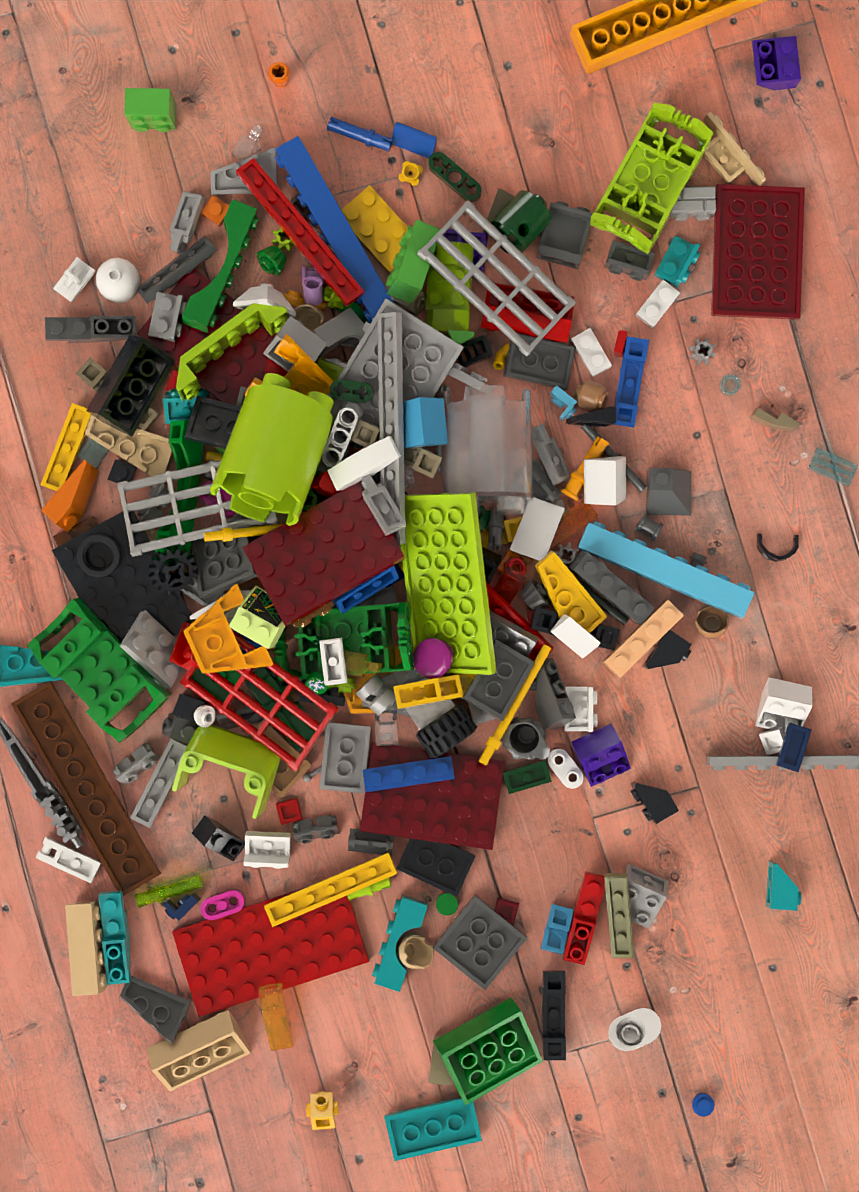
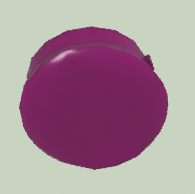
M425 639L417 645L413 654L414 667L419 674L428 679L441 677L451 668L450 666L453 663V651L450 645L441 639Z

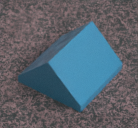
M419 397L403 402L404 449L448 444L444 398Z

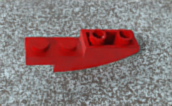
M585 871L563 954V960L585 965L605 890V879L602 875Z

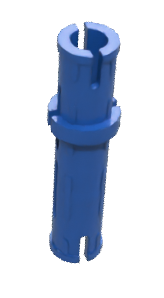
M334 117L330 118L327 125L328 131L365 143L367 147L374 146L386 152H389L392 147L393 138L375 133L373 129L367 130Z

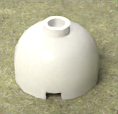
M110 258L98 268L96 285L101 295L114 303H126L136 296L138 287L141 286V277L137 268L128 260Z

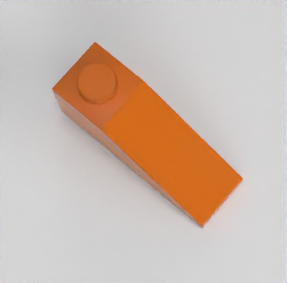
M84 460L41 511L56 525L69 532L83 516L99 471Z

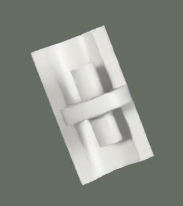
M76 257L70 267L64 271V275L53 289L72 303L96 271Z

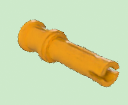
M597 436L584 459L600 458L609 442ZM584 459L576 472L571 473V479L565 489L560 491L575 501H578L579 498L577 496L584 487Z

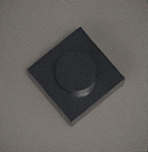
M115 459L107 480L114 483L126 480L130 482L134 478L137 467Z

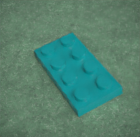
M461 1097L384 1115L394 1161L482 1141L474 1102L465 1106Z

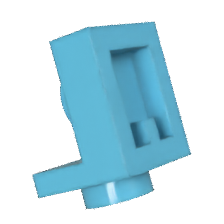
M556 385L551 391L550 396L552 397L551 401L559 408L564 406L566 408L559 417V420L563 421L565 418L569 419L576 412L577 409L574 406L577 401Z

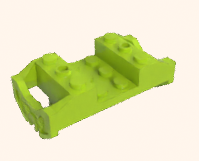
M655 102L590 219V225L629 241L646 254L650 253L659 238L674 205L685 185L693 176L713 135V131L699 119L694 117L690 120L691 115L688 114L686 117L685 114H681V110L675 113L676 108L671 105ZM661 121L671 123L677 126L678 129L689 132L698 140L697 150L683 144L682 136L676 139L668 135L667 128L664 127L663 131L660 132L653 127ZM604 210L607 211L608 213L614 215V216L611 217V216H609V215H605V214H604ZM616 217H618V218H620V219H622V220H624V221H626V222H628V223H630V224H632V225H634V226H636V227H638V228H640V229H642V230L648 232L649 234H651V235H653V236L648 239L645 235H643V234H642L640 231H638L635 227H632V228H631V225H629V224H627V225L623 224V223L621 222V220H619V219L616 220Z

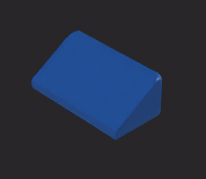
M399 122L395 123L392 145L429 158L434 153L437 146V138L435 136Z

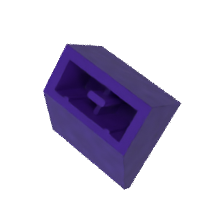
M796 36L752 40L756 85L771 90L796 88L801 80Z
M612 723L571 742L591 787L631 769L622 741Z

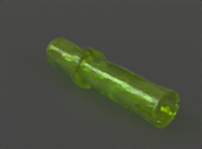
M200 874L161 887L158 885L154 886L149 891L135 894L136 904L138 908L156 902L159 904L163 903L165 899L203 888L202 878Z

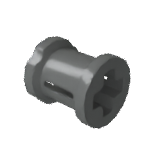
M644 513L635 530H640L654 541L664 524L656 523Z

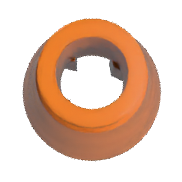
M275 62L268 69V77L278 88H284L287 85L290 70L286 64Z

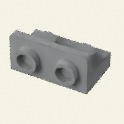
M157 292L148 333L149 337L175 342L176 336L180 337L182 324L179 323L180 315H183L187 302H183V295L175 296Z

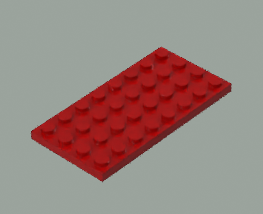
M298 890L243 907L236 913L216 920L206 919L173 930L172 934L198 1017L368 963L369 957L351 901H349L347 895L272 927L264 905Z

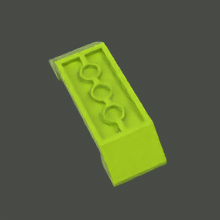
M252 303L180 357L176 384L181 400L183 402L187 399L190 401L199 394L201 387L197 377L193 374L194 372L199 373L206 367L208 361L221 357L224 353L223 350L229 346L234 347L242 340L241 337L243 335L256 331L260 323L273 336L288 320L287 309L285 307Z

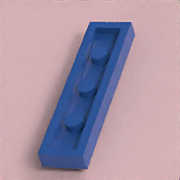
M451 756L363 770L366 792L455 779Z

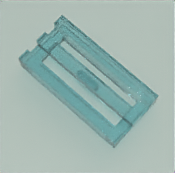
M816 448L808 469L849 486L858 465L820 448ZM821 455L825 458H828L832 461L851 468V471L849 472L845 469H842L838 466L819 459V456ZM816 463L848 476V478H843L815 465Z

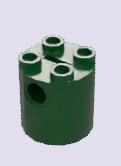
M521 190L490 223L500 233L505 234L508 237L507 239L523 253L551 223L552 217L547 209L546 201L540 195H533L528 191ZM500 245V248H501L504 252L508 253V252Z

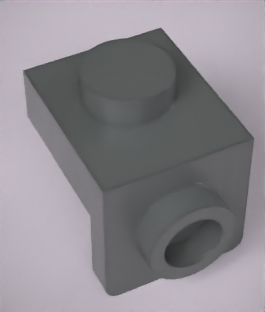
M169 713L168 717L163 721L162 734L168 738L189 744L199 725Z

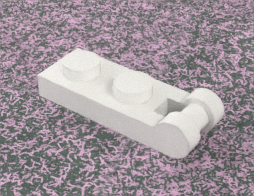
M45 836L42 842L44 846L41 851H38L37 859L84 881L93 883L102 864L101 861L66 846L51 837ZM52 848L57 850L54 857L50 855Z

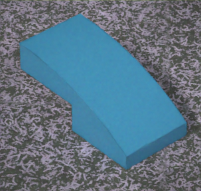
M551 904L541 950L560 955L563 954L574 909Z

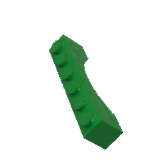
M232 199L224 217V227L228 236V252L225 262L218 275L208 286L190 296L182 315L183 324L206 333L209 332L210 327H215L218 315H216L219 307L223 308L226 301L225 291L233 285L235 268L239 269L243 260V256H241L243 249H248L251 242V237H249L251 230H256L259 218L257 217L256 208Z
M185 420L171 421L168 443L173 452L177 470L201 465L203 459V444L185 439L189 421ZM200 474L178 479L177 492L198 487ZM197 496L177 501L179 513L195 509ZM172 508V510H171V512H170L169 515L174 514L173 508ZM194 519L181 522L183 534L193 531ZM176 523L161 526L157 530L156 540L178 535ZM189 541L185 542V545L169 546L170 551H174L175 546H177L180 553L186 549L188 552L187 556H189L192 544ZM166 547L155 550V553H158L159 550L163 554L166 553Z

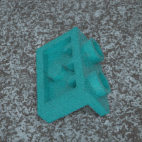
M675 235L654 276L676 288L680 282L685 284L691 273L687 270L690 263L695 264L701 252L697 251L700 244L696 243L693 245Z
M201 388L197 396L209 399L210 394L209 391H204ZM170 389L168 392H165L163 397L165 424H171V421H189L196 397L190 401L187 399L183 402L177 389Z

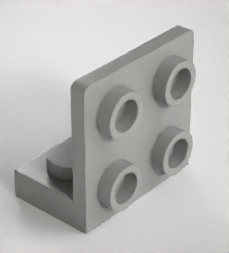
M628 863L624 873H628L632 922L649 928L667 898L669 881Z

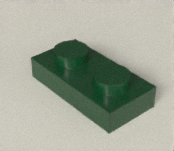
M545 760L503 772L508 794L552 782Z

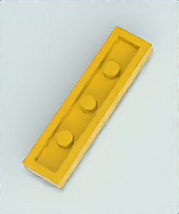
M74 403L71 404L40 484L41 486L58 491L69 478L91 414L86 411L88 408Z

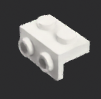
M566 687V693L570 703L573 705L576 719L565 725V731L593 732V727H597V714H593V705H597V691H593V687Z
M246 831L244 866H251L253 868H288L291 833Z

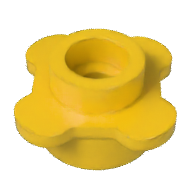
M405 161L402 164V173L399 174L398 178L401 182L406 181L411 183L412 186H417L419 184V176L423 173V167Z

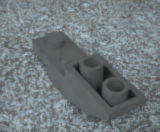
M135 316L45 317L46 341H68V343L110 342L127 340L129 335L136 336Z

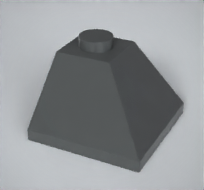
M650 468L647 470L646 514L690 516L691 471L673 468Z

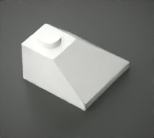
M263 283L258 287H250L233 302V306L242 311L252 303L285 307L288 311V317L296 316L295 310L282 292L274 289L273 285Z

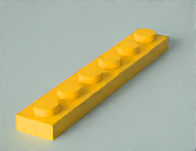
M389 852L270 902L264 905L272 927L391 877L397 874V870Z

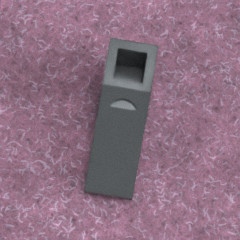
M553 658L545 659L537 674L536 712L545 730H557L576 719L573 705L569 701L566 687L561 680L557 664Z

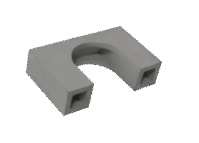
M348 308L313 330V333L318 334L327 343L318 356L319 358L341 346H349L356 349L365 331L362 330L364 323L352 309Z

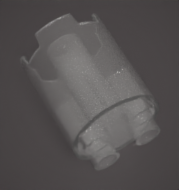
M502 385L465 387L464 401L452 403L448 391H443L441 398H444L448 444L442 445L443 493L475 492L478 516H480V505H497L498 515H524V502L533 500L531 391L529 389H522V401L506 399L505 389Z

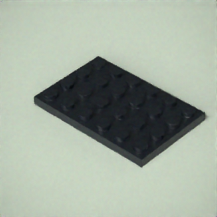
M134 511L129 512L131 524L139 523L140 521ZM123 512L52 550L78 597L84 601V604L121 643L139 613L145 610L172 636L179 634L184 622L192 624L195 619H190L192 613L181 594L177 595L176 591H173L171 596H169L166 589L163 593H160L159 586L154 588L153 580H150L148 575L152 573L149 571L148 566L154 565L151 558H158V553L152 550L132 557L130 554L129 538ZM145 530L133 533L136 545L151 542ZM91 535H108L116 540L121 549L120 564L115 571L107 576L94 577L88 575L78 564L76 555L78 547L84 539ZM95 542L86 551V560L94 568H105L112 561V550L105 543ZM159 569V578L162 579L163 572Z

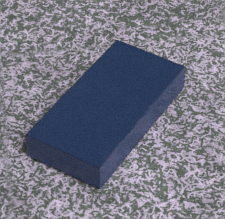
M788 723L776 766L799 772L812 729Z

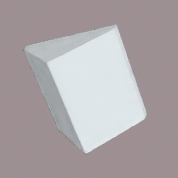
M626 456L584 459V503L617 505L625 501Z

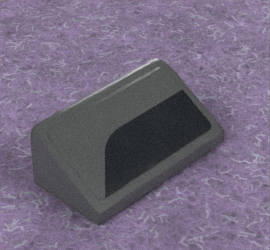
M249 707L233 710L250 724L259 723L264 719ZM224 714L216 715L221 728L228 730L239 727Z

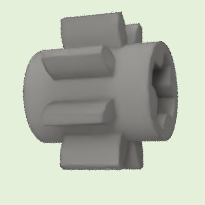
M697 338L695 340L696 347L690 346L688 348L690 351H693L689 359L694 358L697 361V366L703 361L708 365L710 363L708 357L714 358L716 356L712 352L716 345H710L708 338L704 342H700ZM699 349L706 350V354H699Z
M570 542L564 548L562 544H559L558 548L560 551H554L560 559L563 555L562 551L571 553L569 562L566 559H561L565 565H570L576 558L575 553L579 550L578 548L574 550L570 548Z

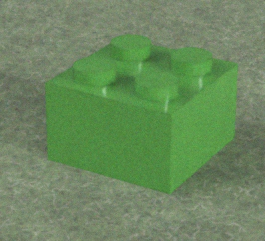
M125 88L124 115L132 129L138 132H146L148 129L169 132L170 129H176V102L170 89Z

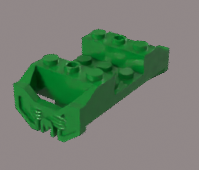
M80 597L75 598L27 646L31 649L38 662L54 679L61 677L88 705L89 709L85 712L96 724L120 743L139 729L172 694L120 647L121 642L84 604ZM75 615L80 617L82 620L46 655L41 646L57 635ZM147 688L153 701L145 709L141 710L135 720L125 729L115 728L111 722Z
M401 602L357 606L343 614L338 608L314 610L297 620L298 634H295V638H298L299 652L296 653V656H300L301 672L290 669L287 658L288 644H286L287 626H285L274 647L273 653L277 654L274 657V662L291 675L297 676L299 679H307L310 673H323L319 641L342 638L346 675L415 670L410 631V603ZM390 610L398 612V644L402 663L397 666L394 665Z

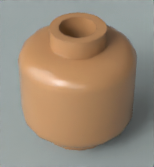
M590 380L585 381L582 385H578L574 393V397L577 398V405L589 411L603 409L609 396L604 385Z

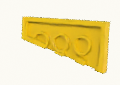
M550 551L535 565L559 618L563 614L571 617L588 633H591L607 618V615L554 551Z

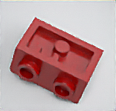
M184 622L180 628L169 661L186 670H190L198 663L183 632L191 624Z

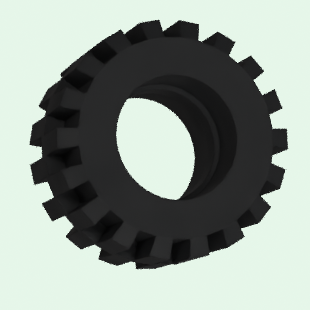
M461 704L456 705L419 730L416 737L430 758H436L473 734L477 726Z

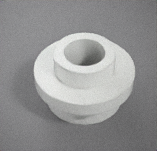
M209 705L200 706L194 712V719L197 725L203 728L209 727L216 717L214 708Z

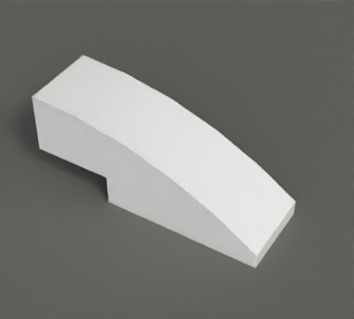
M388 436L349 456L329 469L328 473L336 490L340 491L360 482L364 476L370 474L372 477L401 457L392 436Z

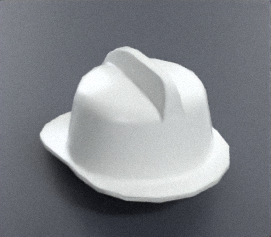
M647 1008L631 1011L613 1020L609 1026V1040L613 1046L623 1051H631L654 1041L660 1034L662 1026L660 1018L656 1012Z

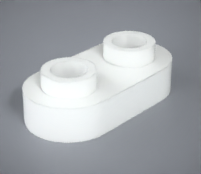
M560 748L551 750L547 758L549 767L567 788L574 789L579 787L583 782V773L565 750ZM561 756L563 758L562 763L556 764L555 757ZM572 773L576 775V780L573 782L568 779Z

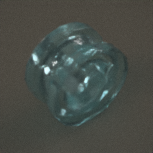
M734 375L725 376L719 384L721 393L725 396L735 395L740 389L739 378ZM727 380L735 383L731 391L728 390L729 387L726 389L724 386Z

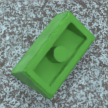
M447 330L444 333L460 345L469 341L475 335L471 331Z

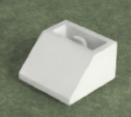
M768 677L762 691L755 726L771 730L782 727L784 733H786L788 723L803 727L812 708V687Z

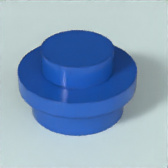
M700 1093L693 1098L692 1109L697 1115L705 1117L713 1112L715 1104L710 1095Z

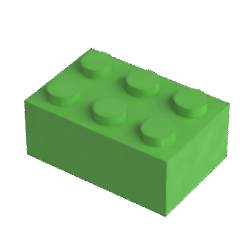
M417 219L412 226L408 225L406 232L403 233L399 242V246H401L399 253H396L392 263L394 266L393 271L389 273L385 284L389 286L386 294L410 304L422 290L430 266L417 253L441 229ZM437 242L429 249L432 254H434Z

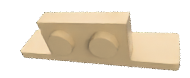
M709 112L703 121L713 131L716 138L709 143L703 156L726 184H730L745 172L755 185L762 186L766 180L763 170L752 163L749 153L738 146L735 136L723 128L720 118Z

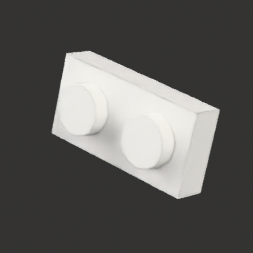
M662 280L635 316L653 329L680 292Z
M591 328L571 338L572 344L575 346L592 378L612 367Z

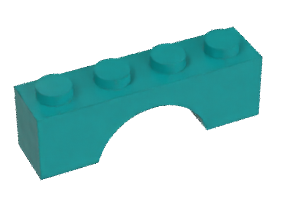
M403 894L401 900L396 899L392 911L396 913L394 921L389 920L386 930L389 937L387 943L382 942L379 951L382 959L380 964H375L372 976L375 977L374 984L400 992L407 967L397 955L396 944L404 932L412 928L421 927L428 907L427 902Z

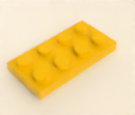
M369 185L341 211L358 240L388 273H392L394 268L392 263L396 253H399L401 248L399 242L403 233L406 232L407 226Z

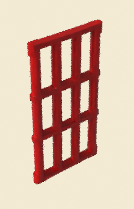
M233 631L239 647L247 653L257 649ZM274 661V665L267 666V668L288 683L282 694L253 673V668L236 670L241 674V677L235 685L218 672L205 673L230 693L224 703L191 679L196 669L200 670L198 664L187 671L180 684L187 689L190 688L218 710L219 714H224L254 737L253 740L259 741L288 764L287 766L295 772L299 769L303 760L339 709L333 703H328L299 681L297 676L291 675ZM246 679L277 702L271 712L240 690ZM293 688L328 713L321 724L287 699ZM235 697L265 719L259 730L229 708ZM281 706L316 731L310 741H307L275 716ZM269 724L273 725L304 749L298 759L263 734Z

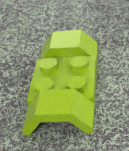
M451 242L473 263L474 248L470 244ZM437 243L433 255L456 277L462 280L468 271ZM430 265L427 276L426 323L439 332H446L447 330L469 331L471 302L459 291H455L454 286ZM472 276L465 283L470 290L472 289Z

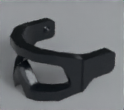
M760 533L757 534V548L766 559L775 562L783 561L796 553L799 548V535L793 536V547L784 556H777L769 552L762 544V534Z

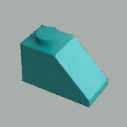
M769 861L766 906L770 909L797 911L802 899L799 888L777 863Z

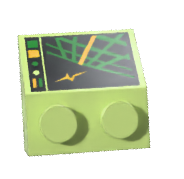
M256 585L239 606L229 627L270 649L275 647L285 625L266 590Z

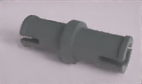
M492 506L489 510L490 520L487 524V531L489 533L487 547L489 550L495 551V545H497L498 551L502 548L504 509L501 506H496L495 512V507Z

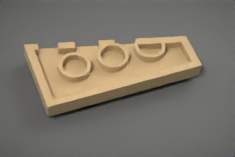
M93 415L90 417L85 432L86 436L150 476L163 474L168 470L173 455L168 443L169 438L138 428L133 436H129L103 423Z

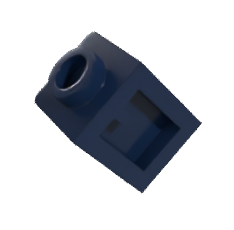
M193 893L191 896L186 894L177 903L180 906L179 908L170 899L163 905L166 908L165 912L167 915L179 921L201 898L196 893Z

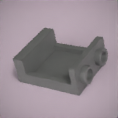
M551 202L549 212L552 220L543 231L536 258L579 269L593 213H590V210L583 207H577V209L568 207V204L564 202Z

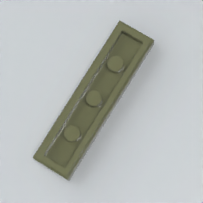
M605 873L611 957L634 958L628 873Z

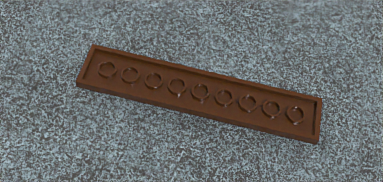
M49 681L11 703L117 891H122L124 896L159 876L161 872L53 683Z

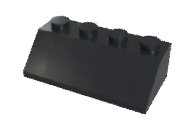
M129 335L86 411L103 423L129 436H133L175 360L143 337Z

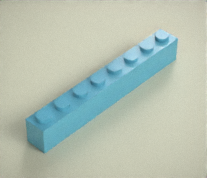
M594 521L591 524L588 522L578 546L580 551L588 552L594 557L738 618H744L755 593L750 591V586L738 582V585L729 582L730 578L722 574L714 576L708 573L709 569L697 565L695 568L688 565L689 561L682 557L676 556L674 559L667 556L668 552L657 547L655 550L646 547L647 543L639 539L631 541L626 538V534L614 530V533L605 530L606 526Z

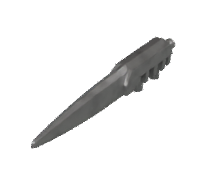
M0 716V735L17 767L32 789L31 795L39 802L41 808L44 807L46 809V817H51L53 820L51 825L58 828L57 834L58 836H63L62 840L64 843L71 840L76 849L84 845L79 836L83 832L81 826L57 788L51 781H47L25 747Z

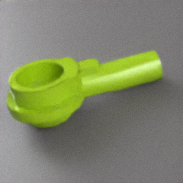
M347 678V683L328 685V689L338 688V692L352 693V689H356L357 685H354L355 679Z

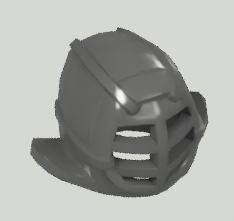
M515 717L500 740L503 742V746L512 754V758L516 760L520 758L531 760L535 758L546 759L550 754V748L545 741L547 731L534 718Z

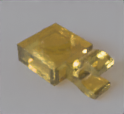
M344 651L346 674L365 677V671L381 673L382 663L367 661L368 654Z

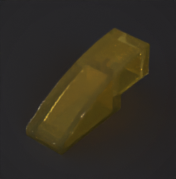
M282 983L260 986V1003L271 1051L292 1048L293 1041Z

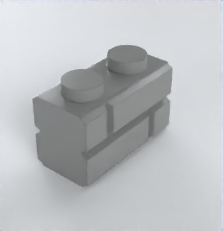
M715 186L684 187L669 218H675V221H686L689 217H697L698 221L709 220L716 212Z

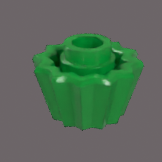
M273 245L257 252V259L261 268L269 274L279 276L287 260L283 251Z

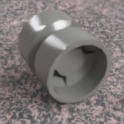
M374 674L356 694L363 702H369V708L379 716L395 700V694L390 687L384 686L385 682L377 674Z

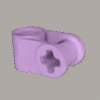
M303 265L302 284L304 302L308 305H319L323 302L325 280L315 268H307L306 265Z

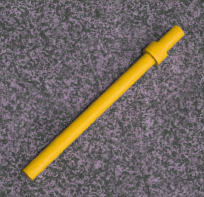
M282 524L239 529L227 527L221 528V531L204 532L203 536L205 542L214 540L232 541L233 538L265 535Z
M542 646L532 669L503 721L499 723L493 736L488 738L485 744L487 747L479 759L480 763L487 765L494 751H497L500 747L501 738L551 650L549 646Z

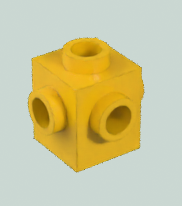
M320 1091L310 1094V1103H306L307 1117L311 1119L312 1129L335 1128V1115H339L338 1101H334L333 1092Z

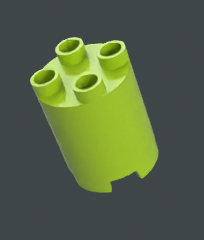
M267 373L261 385H255L248 389L210 492L212 495H217L221 487L232 495L230 510L265 523L271 511L288 514L286 524L291 526L299 520L334 424L333 416L330 413L334 401L321 392L310 391L306 396L291 390L289 380L278 374Z

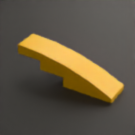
M457 674L393 686L397 708L402 709L462 698L476 674Z

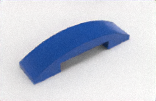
M627 336L614 405L616 407V423L613 425L631 428L635 426L638 409L637 403L649 344L647 339Z

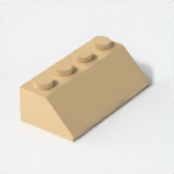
M229 1010L218 1013L208 1020L178 1032L172 1045L167 1040H163L147 1048L152 1072L169 1091L251 1054L238 1022Z

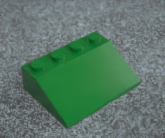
M512 997L433 1041L465 1106L543 1062L522 1011Z

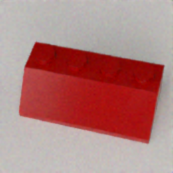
M494 283L507 296L516 288L510 285ZM531 289L557 315L565 307L551 292ZM487 290L485 304L495 311L501 305V302ZM520 291L512 298V301L543 330L551 323V320ZM506 306L499 312L498 316L516 333L537 338ZM574 306L560 318L543 337L544 339L554 342H568ZM484 314L482 315L480 328H486L490 331H501L492 322L487 321L488 318Z

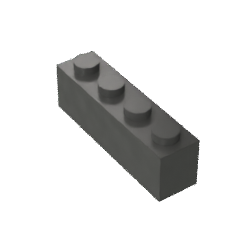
M580 551L574 561L568 566L570 571L636 624L642 625L655 608L588 552Z

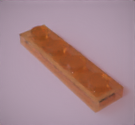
M583 500L562 514L549 550L588 525V522L591 523L599 517L591 504H585ZM517 553L526 566L536 560Z

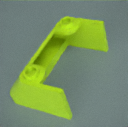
M212 724L206 728L199 726L180 759L172 790L177 791L185 786L189 774L198 772L202 768L204 760L246 773L244 779L246 791L258 796L252 818L257 819L266 810L281 758L251 737Z

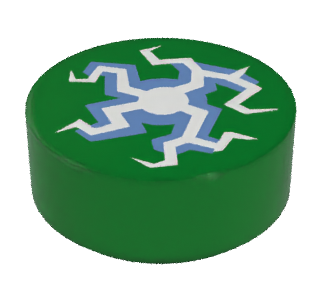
M313 672L307 676L305 685L316 694H322L327 691L328 685L325 686L323 673Z

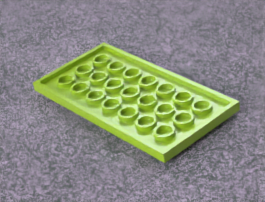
M471 492L405 495L406 544H400L405 556L402 562L407 601L410 603L411 610L410 624L414 651L417 645L425 639H441L447 642L453 651V663L450 666L451 668L445 673L492 675L496 673V663L476 494Z

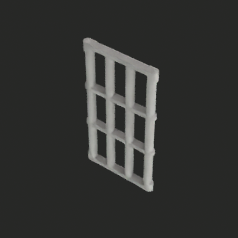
M468 200L445 226L418 251L417 255L434 267L454 286L455 291H459L488 318L487 321L492 322L520 348L519 351L527 357L560 318L575 305L576 301L570 295L567 296L540 270L538 265L535 266L507 239L508 237L505 234L500 233ZM464 212L497 241L490 250L457 220ZM450 227L483 256L476 265L443 236ZM435 242L439 243L468 271L462 280L456 277L429 251ZM500 245L530 272L523 281L493 254ZM486 260L516 287L509 296L479 269ZM472 275L501 302V305L495 311L489 308L465 285ZM533 276L565 305L558 315L526 285ZM519 291L551 320V323L544 330L512 301V298ZM505 306L537 336L531 345L498 316Z
M210 460L209 463L172 472L168 470L163 474L130 482L126 480L117 483L132 557L177 544L185 545V542L204 538V532L221 531V528L227 527L232 529L247 528L264 523L250 518L227 523L225 511L230 510L231 501L223 502L221 490L223 489L221 487L216 495L218 504L179 513L177 501L211 493L212 483L175 492L173 480L210 471L214 480L221 460ZM164 482L168 483L169 494L127 504L125 492ZM172 503L174 514L131 524L129 512ZM271 511L265 523L272 524L278 522L276 512ZM220 512L222 525L183 534L182 521ZM176 523L178 535L138 545L135 544L133 533Z

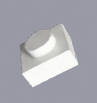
M782 727L759 734L766 755L780 752L785 736Z

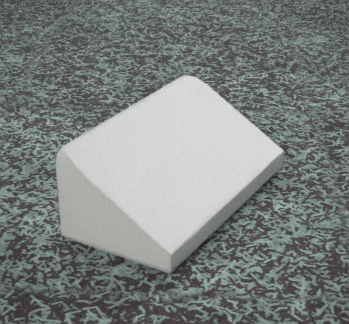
M565 614L550 631L581 658L587 656L600 644L596 638Z
M342 638L320 640L325 686L347 683Z

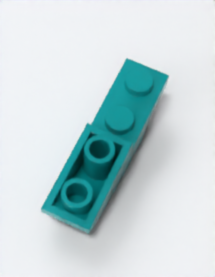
M122 891L99 893L98 898L104 937L102 947L107 985L130 983L129 926L127 909H124Z

